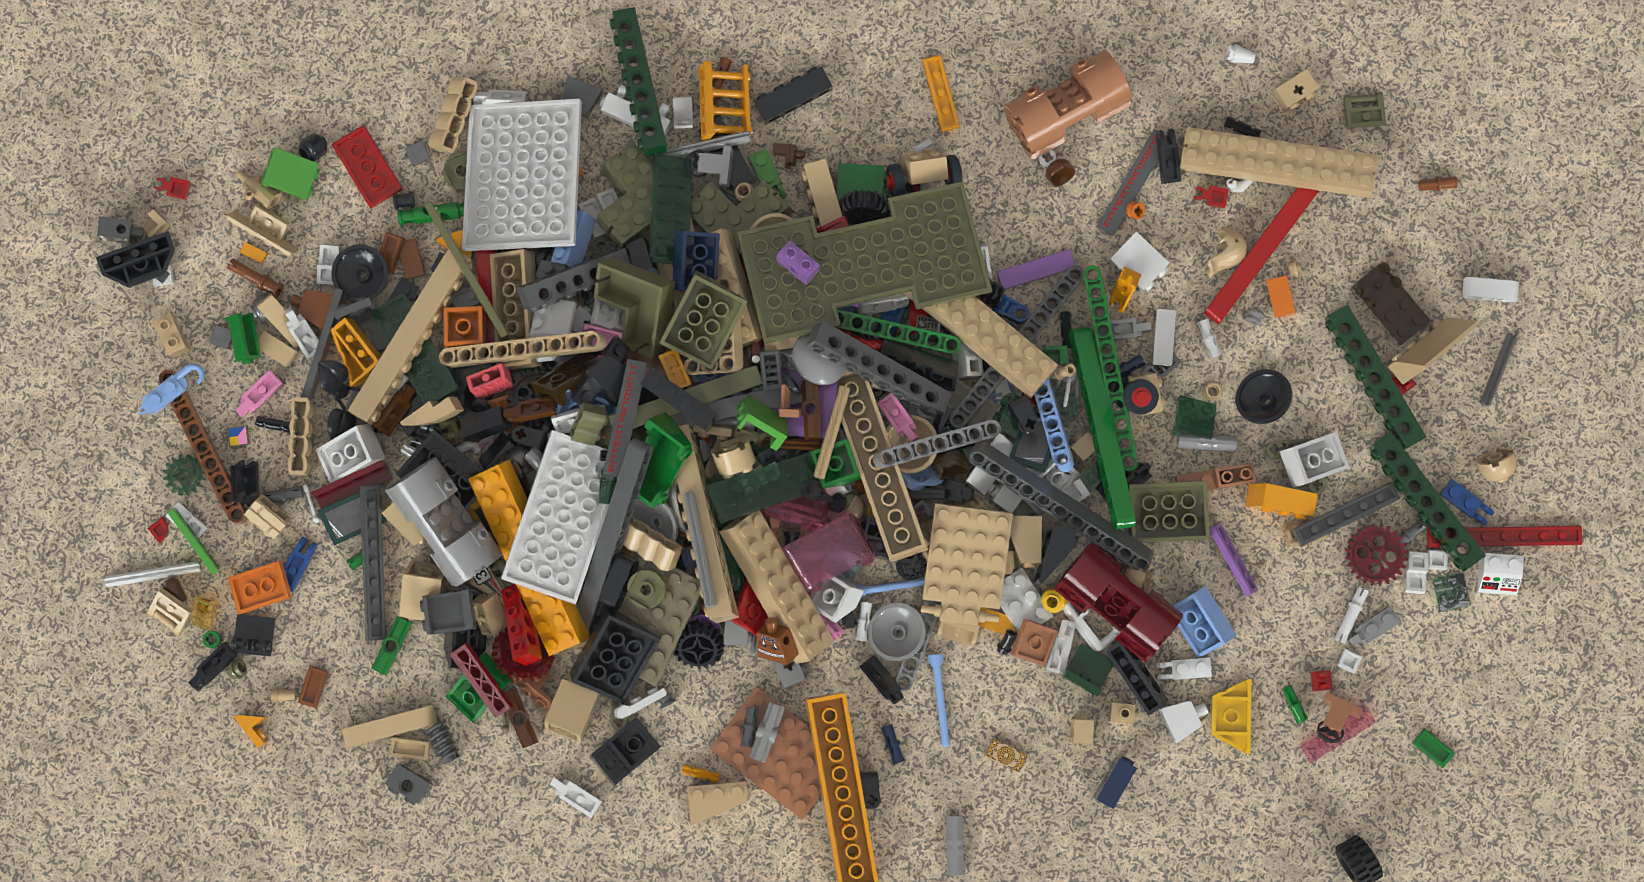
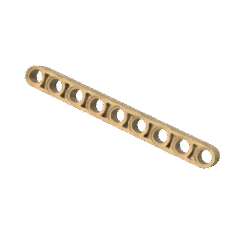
M586 331L445 348L440 352L439 359L442 364L457 368L601 351L605 348L607 340L600 333ZM597 337V343L593 345V339ZM577 339H579V344L577 347H575L574 343ZM560 341V342H561V346H560V348L557 350V349H556V345H557V343ZM542 343L543 348H542V350L539 352V351H538V347H539V345ZM524 345L525 349L524 352L521 354L520 349ZM506 348V354L503 356V349ZM488 350L489 354L485 358V352ZM471 352V357L467 360V354ZM451 354H453V359L450 362L449 357Z

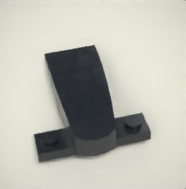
M614 336L601 355H598L589 363L584 379L571 395V398L579 406L583 402L592 404L599 392L611 406H618L626 366L621 361L630 350L618 336ZM642 387L638 406L658 398ZM645 425L640 426L644 432L647 431Z

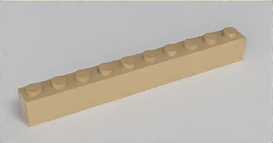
M449 248L348 409L352 415L371 426L379 420L382 408L390 402L392 392L400 386L401 378L404 373L410 370L414 357L420 354L423 342L431 336V329L435 323L437 324L441 320L444 308L451 304L454 292L458 291L462 286L464 274ZM462 254L470 269H472L473 262L468 256Z

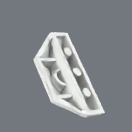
M564 296L559 298L560 302L552 305L544 304L542 309L534 311L529 333L530 338L571 333L577 306L574 299ZM559 341V342L557 343V345H556V349H557V350H558V349L560 348V346H561V342H560V341ZM541 343V344L539 345V347H538V351H539V352H540V351L542 350V348H543L542 343ZM556 356L535 359L537 362L553 361Z

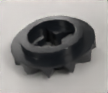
M918 553L917 561L919 562L914 566L915 573L911 568H903L907 564L896 563L898 574L906 580L920 578L925 573L927 567L923 555Z

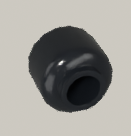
M315 133L305 137L299 143L298 151L300 156L313 162L323 157L327 153L326 139Z

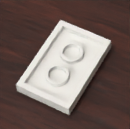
M1020 568L1004 579L1000 607L1017 633L1024 618L1043 624L1053 617L1052 613L1043 607L1041 596L1023 568Z

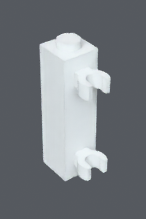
M621 84L617 95L615 96L608 92L607 96L602 98L599 107H601L602 114L634 128L635 116H631L629 104L632 103L624 100L626 98V86ZM662 103L659 113L666 137L672 123L671 120L666 118L670 106ZM647 114L641 115L642 118H649V117H650V116L647 115ZM650 131L646 132L647 134H649V135H651V136L654 135L653 132H650Z

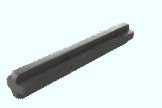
M1508 334L1505 337L1480 400V403L1484 406H1490L1517 340V337Z

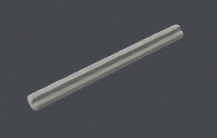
M744 131L669 148L666 150V153L646 157L654 164L685 157L690 152L696 150L707 152L723 148L724 146L751 142V133Z
M688 492L683 497L705 607L711 608L716 606L699 514L695 494Z

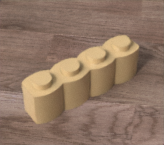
M454 76L448 86V95H446L442 103V112L438 115L435 130L430 136V148L439 152H454L458 144V135L464 128L465 117L471 108V99L477 91L476 81L459 76Z
M294 397L290 405L293 417L289 425L292 436L288 445L291 454L288 459V471L293 476L308 477L311 472L309 457L312 453L310 438L313 433L311 418L314 414V404L309 398Z
M632 516L623 545L630 551H636L644 560L652 561L662 571H669L675 568L682 551V546Z

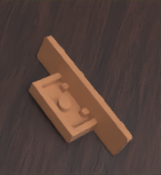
M542 673L541 679L535 676L533 682L530 678H527L526 683L523 682L522 678H519L518 682H516L515 676L512 677L511 683L518 686L523 694L535 700L539 707L547 711L550 709L553 699L540 690L550 679L551 675L549 673L546 675Z

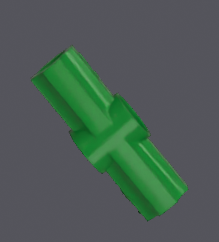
M399 616L396 617L387 637L382 642V647L371 669L387 676L397 654L402 649V644L413 624L412 622ZM391 640L396 642V649L394 651H390L387 646Z

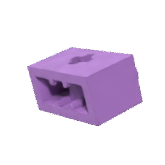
M790 240L777 254V262L805 285L819 272L820 264Z

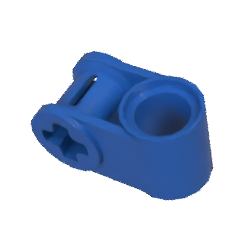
M1003 295L1000 304L996 308H992V311L1000 317L1019 325L1024 324L1029 318L1028 308L1007 295ZM1021 310L1025 312L1026 316L1023 319H1018L1015 313Z

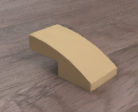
M264 330L258 338L260 351L288 368L298 353Z

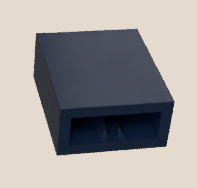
M1125 756L1121 758L1116 757L1093 798L1114 809L1137 769L1133 766L1135 762Z

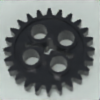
M537 367L534 368L532 373L527 369L526 375L520 372V379L514 377L515 384H513V387H510L512 390L506 391L507 395L510 396L506 398L507 403H510L507 405L508 408H513L517 405V402L536 398L528 385L532 386V382L547 374L545 367L541 369V372H538ZM528 393V396H527V397H525V398H521V397H520L522 394ZM551 416L522 421V424L525 426L529 422L530 427L533 428L534 424L537 423L538 427L541 428V424L545 423L548 427V421L551 420Z

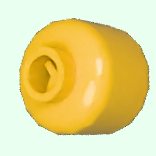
M1056 585L1047 588L1041 598L1043 607L1052 613L1060 612L1068 603L1067 599L1054 590Z

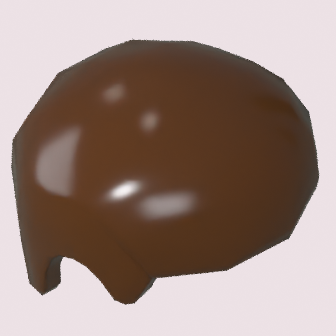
M1057 159L1046 168L1045 176L1054 187H1058L1070 181L1076 170L1068 160Z

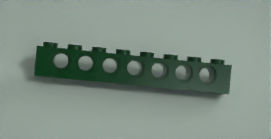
M635 7L612 11V18L609 19L611 30L615 29L616 35L613 36L615 47H619L620 51L617 53L618 62L623 64L624 68L621 70L623 81H626L628 86L625 87L626 96L631 99L632 103L629 104L630 114L635 116L633 126L635 133H638L640 138L637 139L638 148L643 151L644 156L666 153L667 143ZM622 29H628V30H630V31H629V32H623V31H621V30H622ZM626 46H632V47H634V48H633V49H626L625 47H626ZM630 63H636V64H638V65L635 66V67H632V66H630L629 64H630ZM634 80H640L641 83H640V84H636V83H634L633 81H634ZM644 97L646 100L639 101L637 98ZM647 114V115H649L650 117H649V118H642L641 115ZM650 131L653 132L654 135L648 136L645 133Z
M1348 304L1325 317L1326 328L1329 332L1334 333L1336 345L1344 350L1345 360L1349 365L1352 364L1355 369V377L1359 382H1363L1365 386L1364 391L1368 398L1373 399L1376 412L1379 415L1382 414L1385 419L1383 423L1386 429L1392 431L1404 450L1426 438L1425 433ZM1341 324L1348 327V333L1341 332ZM1350 341L1357 342V350H1353L1350 347ZM1361 357L1367 359L1368 365L1366 367L1360 364ZM1370 374H1375L1377 376V383H1373L1370 381ZM1380 390H1384L1387 393L1386 400L1380 398ZM1390 407L1397 409L1396 416H1392L1389 413ZM1400 423L1407 426L1406 433H1402L1399 430Z
M1391 431L1369 447L1371 457L1375 461H1379L1384 474L1392 478L1394 487L1399 492L1402 491L1406 497L1405 501L1407 504L1415 508L1418 512V518L1428 525L1430 534L1434 538H1438L1441 542V548L1446 554L1451 555L1454 559V565L1459 570L1461 569L1464 572L1486 556ZM1386 452L1392 453L1394 460H1388ZM1398 467L1405 470V476L1399 475ZM1410 483H1414L1417 485L1416 492L1410 489ZM1422 498L1429 501V507L1422 505ZM1434 514L1440 515V523L1433 519ZM1446 529H1449L1453 532V538H1448L1446 536ZM1458 545H1462L1465 548L1464 554L1458 552Z

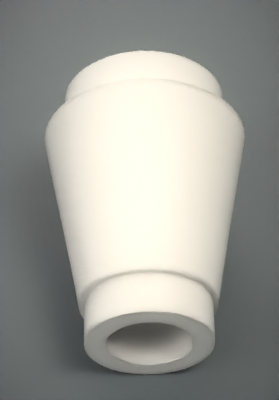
M1234 44L1228 46L1226 60H1229L1231 63L1253 64L1256 54Z

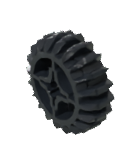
M854 190L853 193L847 192V195H843L842 199H840L839 207L842 217L846 216L848 223L852 225L887 218L890 215L887 197H883L881 193L877 194V191Z
M690 620L682 631L683 634L679 638L680 641L677 643L674 655L678 656V661H683L684 666L690 664L691 669L694 666H697L698 670H700L701 666L707 669L709 664L714 666L716 661L719 662L724 654L723 634H720L719 628L714 629V624L708 626L707 621L701 624L697 620L696 624H694Z

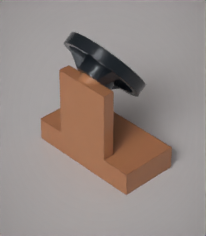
M786 370L783 372L785 381L781 385L779 417L799 418L803 416L801 408L790 407L791 391L797 395L802 392L796 381Z
M1327 692L1323 703L1331 706L1325 720L1318 724L1317 734L1326 742L1338 743L1344 737L1343 727L1349 715L1359 720L1363 709ZM1321 732H1325L1327 735L1333 736L1335 739L1328 738L1324 736Z

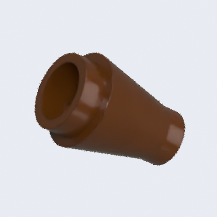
M172 576L161 584L164 590L181 602L187 600L179 579Z

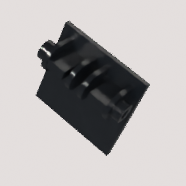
M237 614L234 639L231 640L233 651L241 654L271 656L276 618Z

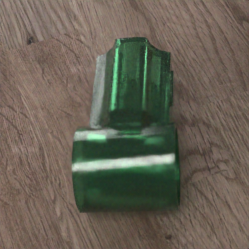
M602 467L598 473V504H610L617 477L607 480L603 475L604 467Z

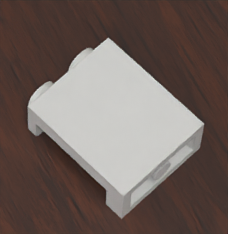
M1137 231L1108 261L1113 267L1116 266L1121 271L1124 267H1127L1142 274L1137 285L1141 293L1145 289L1149 291L1156 284L1154 279L1157 276L1162 278L1169 270L1167 268L1169 262Z

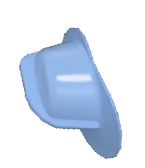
M932 464L917 473L901 472L906 487L913 491L922 490L925 486H936L944 481L940 480L937 473L932 469Z

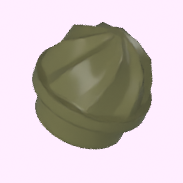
M233 660L227 666L226 672L230 678L240 679L246 674L247 667L242 660Z

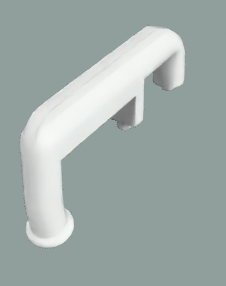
M1068 601L1063 611L1070 621L1075 622V628L1092 650L1096 652L1101 651L1115 640L1119 629L1113 626V630L1099 640L1083 620V617L1091 609L1089 608L1085 613L1082 612L1079 615Z

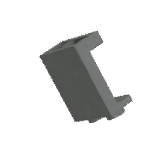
M467 589L459 592L422 596L420 609L421 612H424L425 620H422L423 631H426L427 635L477 629L472 590Z

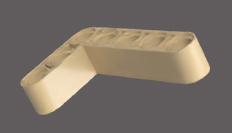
M722 276L716 280L724 286L728 281V289L739 295V283L735 278ZM741 315L715 363V368L711 370L697 363L698 368L695 370V361L688 358L684 363V368L689 375L735 373L742 369ZM729 340L732 341L731 348L728 347ZM731 359H732V361H733V367H732V368H730V366H729V362H730Z

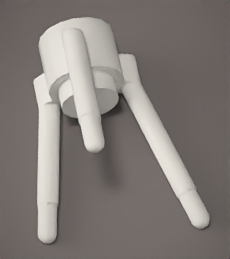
M1076 371L1073 376L1063 379V383L1067 384L1063 406H1067L1070 387L1075 382V409L1079 410V380ZM1057 380L1053 388L1054 394H1056L1062 380Z

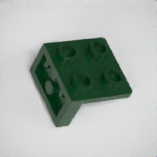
M1080 644L1062 677L1089 693L1099 696L1102 690L1101 687L1114 664L1105 656L1084 644Z

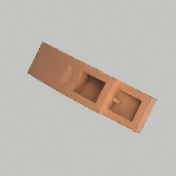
M1253 463L1178 475L1175 476L1176 482L1207 481V491L1254 483L1256 482Z

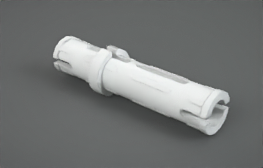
M1357 587L1352 602L1348 603L1349 608L1334 637V640L1339 642L1341 635H1343L1340 641L1342 644H1346L1359 612H1362V605L1369 594V591L1364 589L1362 596H1360L1363 590L1361 587Z

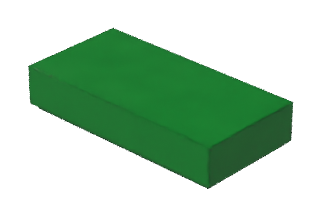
M1425 728L1421 730L1411 743L1441 768H1444L1455 754V752Z

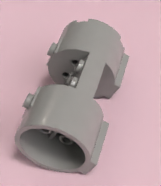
M437 457L420 465L385 490L407 522L413 521L433 550L430 556L451 586L454 585L456 587L471 579L503 554L482 522L474 523L471 515L465 510L459 498L456 497L454 493L458 491V488Z

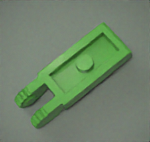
M766 148L750 155L749 159L760 183L764 180L771 188L777 186L780 196L782 198L787 197Z

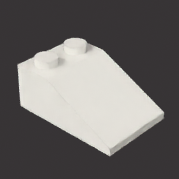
M370 424L357 425L316 449L330 483L385 459Z
M1337 431L1279 451L1292 488L1350 468Z

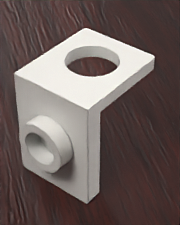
M673 97L674 129L693 128L692 97Z

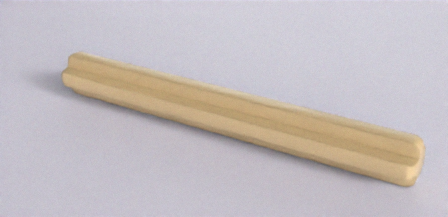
M844 385L839 387L814 476L818 479L825 478L850 393V388Z

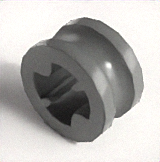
M672 692L657 700V702L661 703V709L676 701V699L672 698Z

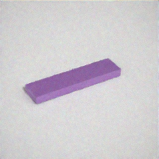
M1069 249L997 271L1000 284L1006 290L1067 271L1075 263Z
M1218 523L1209 528L1213 539L1245 596L1247 597L1256 592L1258 588L1222 524Z

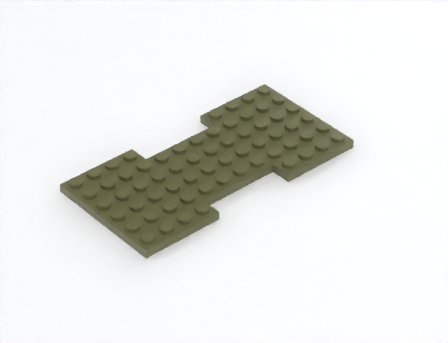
M963 181L888 198L892 217L817 233L813 215L737 232L764 344L811 334L813 326L822 320L838 328L841 324L836 308L910 291L912 292L916 309L991 293L992 288ZM789 240L820 264L819 272L807 285L777 262V254Z

